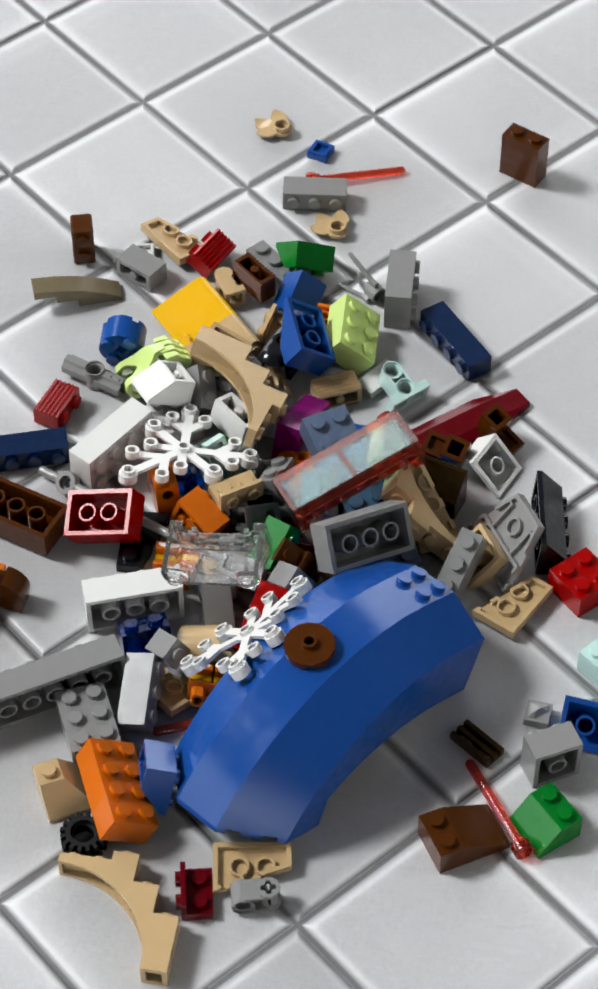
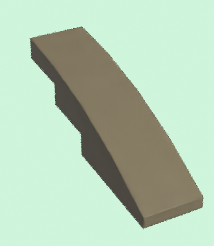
M51 276L31 279L35 300L56 297L57 303L78 300L79 306L123 300L119 281L83 276Z

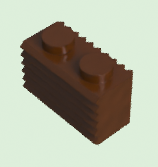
M71 215L70 224L74 263H94L96 259L92 215Z
M247 253L233 261V279L239 285L243 284L246 291L257 301L263 303L275 296V275L270 270H267V267H264L259 260H256L254 255Z

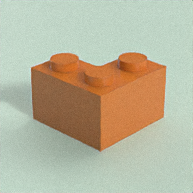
M196 486L177 501L168 522L181 535L187 537L193 532L206 545L226 529L230 518L225 510L220 511L207 491Z

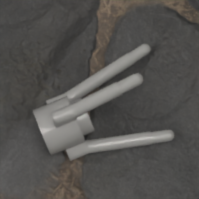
M349 252V257L368 279V282L363 287L364 294L342 283H338L337 286L362 298L366 303L370 300L374 303L381 301L385 296V289L374 280L353 253Z

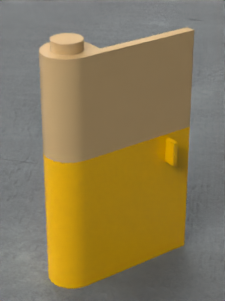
M205 277L196 278L151 311L173 339L179 340L185 346L186 350L189 351V356L195 336L202 325L210 328L215 321L252 342L251 353L255 357L262 350L263 343Z

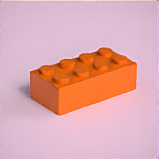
M89 738L75 757L99 839L103 841L145 844L159 827L153 805L140 787L139 763L134 743Z

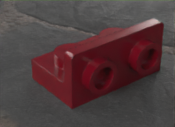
M180 862V871H175V887L181 888V894H175L176 910H181L182 920L214 919L212 868L186 869L185 862Z

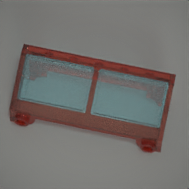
M394 409L391 412L385 411L381 413L377 420L288 470H280L271 481L296 526L303 533L310 529L309 522L314 517L316 520L321 519L320 515L394 472L402 468L404 471L407 470L408 464H412L415 469L425 463L424 447L400 414Z

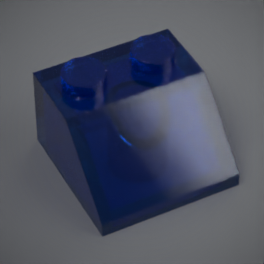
M165 612L153 613L149 616L127 619L116 623L114 630L125 659L126 652L150 653L145 646L159 628L171 634L170 624Z

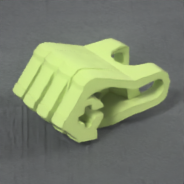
M166 335L153 339L155 344L141 348L134 355L116 365L115 374L127 378L124 385L125 391L130 397L136 399L142 397L137 390H132V379L154 364L157 357L159 360L179 361L185 369L190 367L192 359L189 356V351L186 350L179 340L169 338ZM127 368L132 369L131 372L122 374L123 370Z

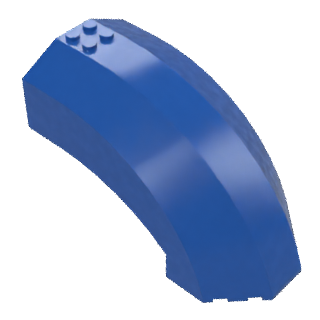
M377 560L346 570L326 580L302 596L303 601L298 606L284 611L286 617L275 625L281 627L286 635L296 625L306 622L319 623L327 627L333 633L336 642L334 657L322 668L315 669L314 667L308 668V670H301L293 666L286 659L283 647L284 641L280 645L270 648L264 639H254L251 643L258 641L264 650L257 657L251 658L247 656L246 662L252 669L250 674L237 682L233 680L228 672L223 675L198 710L175 750V754L179 755L177 769L181 771L180 780L177 785V802L210 829L218 833L225 834L226 830L240 832L242 837L261 840L262 836L275 838L278 843L287 844L318 826L328 798L375 749L418 715L465 689L485 638L455 592L417 565Z

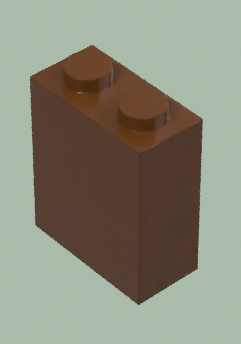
M512 123L502 134L499 172L536 188L546 176L550 139Z

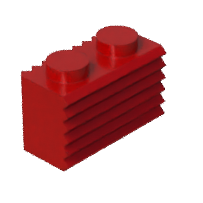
M217 229L213 234L209 231L201 239L203 244L201 246L196 244L188 252L191 256L187 262L202 277L207 278L236 248V244L230 238H227V235H224L220 229Z
M55 379L33 409L34 422L50 428H60L63 424L66 425L69 422L71 412L74 409H78L81 404L79 387Z

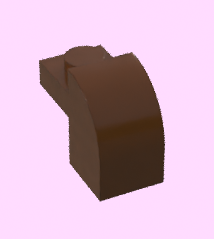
M498 403L494 404L480 416L477 423L480 437L496 433L512 455L522 449L525 444L509 428L513 418Z
M430 430L420 451L433 458L462 468L472 445L471 442L455 435L449 434L447 437Z
M287 538L282 539L271 557L276 563L280 560L299 567L311 579H313L318 570L316 556L310 551L303 550Z
M8 566L6 571L0 570V607L23 613L30 593V582L23 573Z

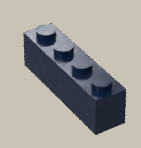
M444 301L421 310L420 329L422 332L427 333L432 343L439 347L444 357L451 361L460 375H463L467 381H471L491 371L492 356Z
M66 427L0 435V472L70 463Z

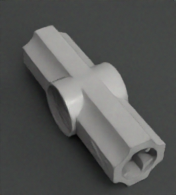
M70 354L64 358L61 366L62 372L86 382V386L90 390L102 389L118 397H122L126 393L124 384L127 378L106 370L102 362L97 360L88 362Z

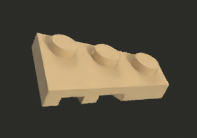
M531 576L510 588V591L501 597L496 596L490 599V603L483 607L478 606L473 609L472 616L513 639L552 594L553 586L535 576Z

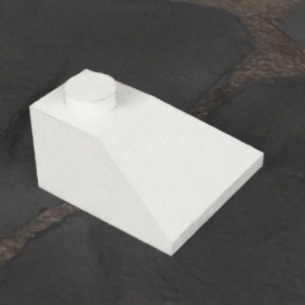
M496 433L477 438L467 456L469 464L495 498H499L522 469Z

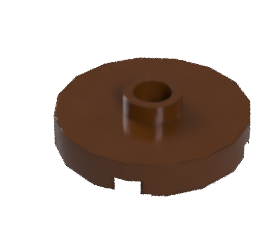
M306 622L298 624L289 630L285 636L283 647L286 659L293 666L301 670H308V668L314 667L319 669L328 664L334 657L336 642L333 633L327 627L319 623Z

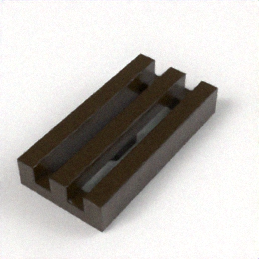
M468 719L464 721V725L457 727V731L453 730L450 733V739L485 768H488L504 754L502 746ZM461 735H463L470 742H472L473 746L470 743H468L465 739H463ZM478 750L483 751V752H484L486 755H488L490 758L488 759L486 756H484V755H483L481 752H479Z

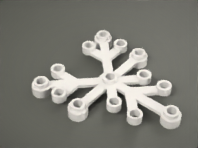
M186 404L181 410V421L179 420V413L175 411L167 412L165 418L166 424L173 426L182 433L181 441H178L165 431L159 419L148 420L145 424V436L147 438L144 439L143 446L147 452L139 451V447L135 445H129L125 448V457L127 459L148 461L136 466L130 464L123 465L119 470L118 481L122 485L132 486L137 483L139 474L159 466L155 470L154 479L158 483H166L169 481V462L176 459L177 461L173 464V472L176 475H185L188 469L187 462L190 461L204 472L205 483L211 485L223 480V470L217 464H208L201 457L215 458L225 466V469L236 471L239 469V461L241 467L245 469L257 468L259 465V455L255 449L251 448L245 449L242 453L238 452L242 449V440L238 437L229 438L227 445L216 450L195 448L190 444L191 434L203 429H210L212 427V417L209 415L199 416V410L196 405ZM161 438L167 444H159L157 439ZM155 451H156V452H165V454L152 453V452H155Z
M302 575L295 577L290 582L291 589L277 603L275 602L278 600V597L273 591L264 594L261 597V601L264 604L262 615L256 607L248 609L244 613L247 624L242 628H233L227 622L220 624L215 629V637L220 644H213L210 638H207L197 646L202 653L200 656L194 657L190 654L181 660V670L186 677H191L204 670L222 651L237 643H241L239 650L230 659L225 657L218 661L216 668L221 674L228 672L235 682L247 677L252 670L246 662L247 656L251 658L257 657L264 650L258 641L251 642L254 639H264L270 648H274L284 641L285 632L275 624L281 622L286 617L284 611L298 606L303 601L302 596L311 591L313 586L308 578H304Z

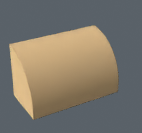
M220 624L182 626L178 631L177 638L191 650L188 654H202L197 646L203 640L210 638L213 644H220L215 637V629Z

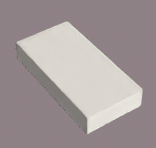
M385 359L358 379L362 386V393L370 399L383 390L378 382V378L383 365L389 361L388 359Z

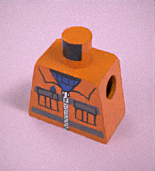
M169 462V481L166 483H158L154 479L155 470L159 466L147 471V485L157 513L172 514L177 501L180 499L178 482L171 462ZM166 491L167 495H169L168 499L162 497L163 493Z

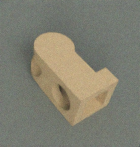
M228 267L217 268L214 272V286L219 294L231 307L246 304V289L243 284H236L233 279V271Z

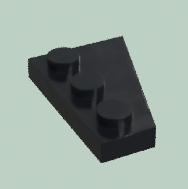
M143 512V516L165 527L170 525L168 521L171 513ZM142 526L140 542L120 543L116 564L117 571L136 572L143 570L153 553L154 546L163 536Z

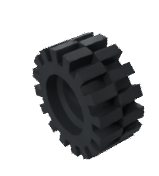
M81 811L77 812V817H74L73 814L70 815L69 821L65 819L63 827L61 826L60 828L63 852H76L80 855L95 857V854L101 856L103 850L106 851L108 841L99 839L93 816L91 817L89 811H86L85 816H82ZM83 831L94 834L93 839L87 842H78L74 839V836Z

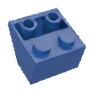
M144 739L138 759L140 787L158 813L165 815L167 807L173 804L174 784L178 785L181 771L177 769L179 755L175 754V745L172 743Z

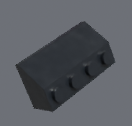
M537 471L531 497V507L545 528L534 548L535 574L549 575V569L569 558L571 553L566 550L569 547V533H565V529L568 527V515H564L567 498L563 497L562 487L543 471Z

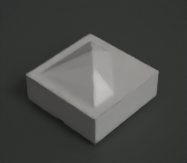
M528 699L523 724L543 729L548 728L553 704Z

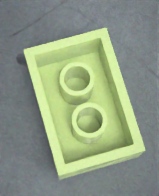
M346 293L330 306L327 330L336 358L335 363L347 371L354 369V373L358 377L375 364L381 315Z

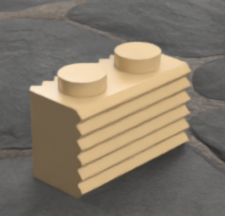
M354 369L349 371L341 370L336 374L321 375L310 380L311 395L331 402L330 409L362 401V386L354 373Z

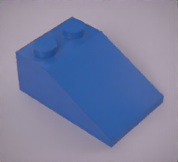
M286 297L284 299L280 341L284 364L320 376L336 361L322 310L316 306Z

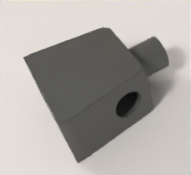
M278 502L237 506L229 509L232 531L262 529L268 515L280 521L290 518L288 506H279Z

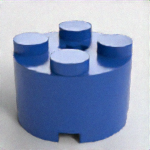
M115 315L108 318V322L103 324L99 351L106 358L108 364L117 365L145 347L147 329L141 321L137 323L132 321L133 317Z

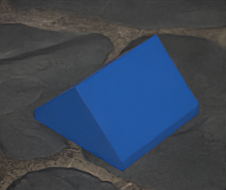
M304 270L286 272L273 304L278 305V313L283 314L284 299L286 297L317 307L327 286Z
M566 695L560 723L571 720L583 743V751L598 754V702Z

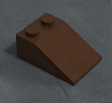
M488 804L441 807L419 815L418 835L439 874L510 848L511 845Z

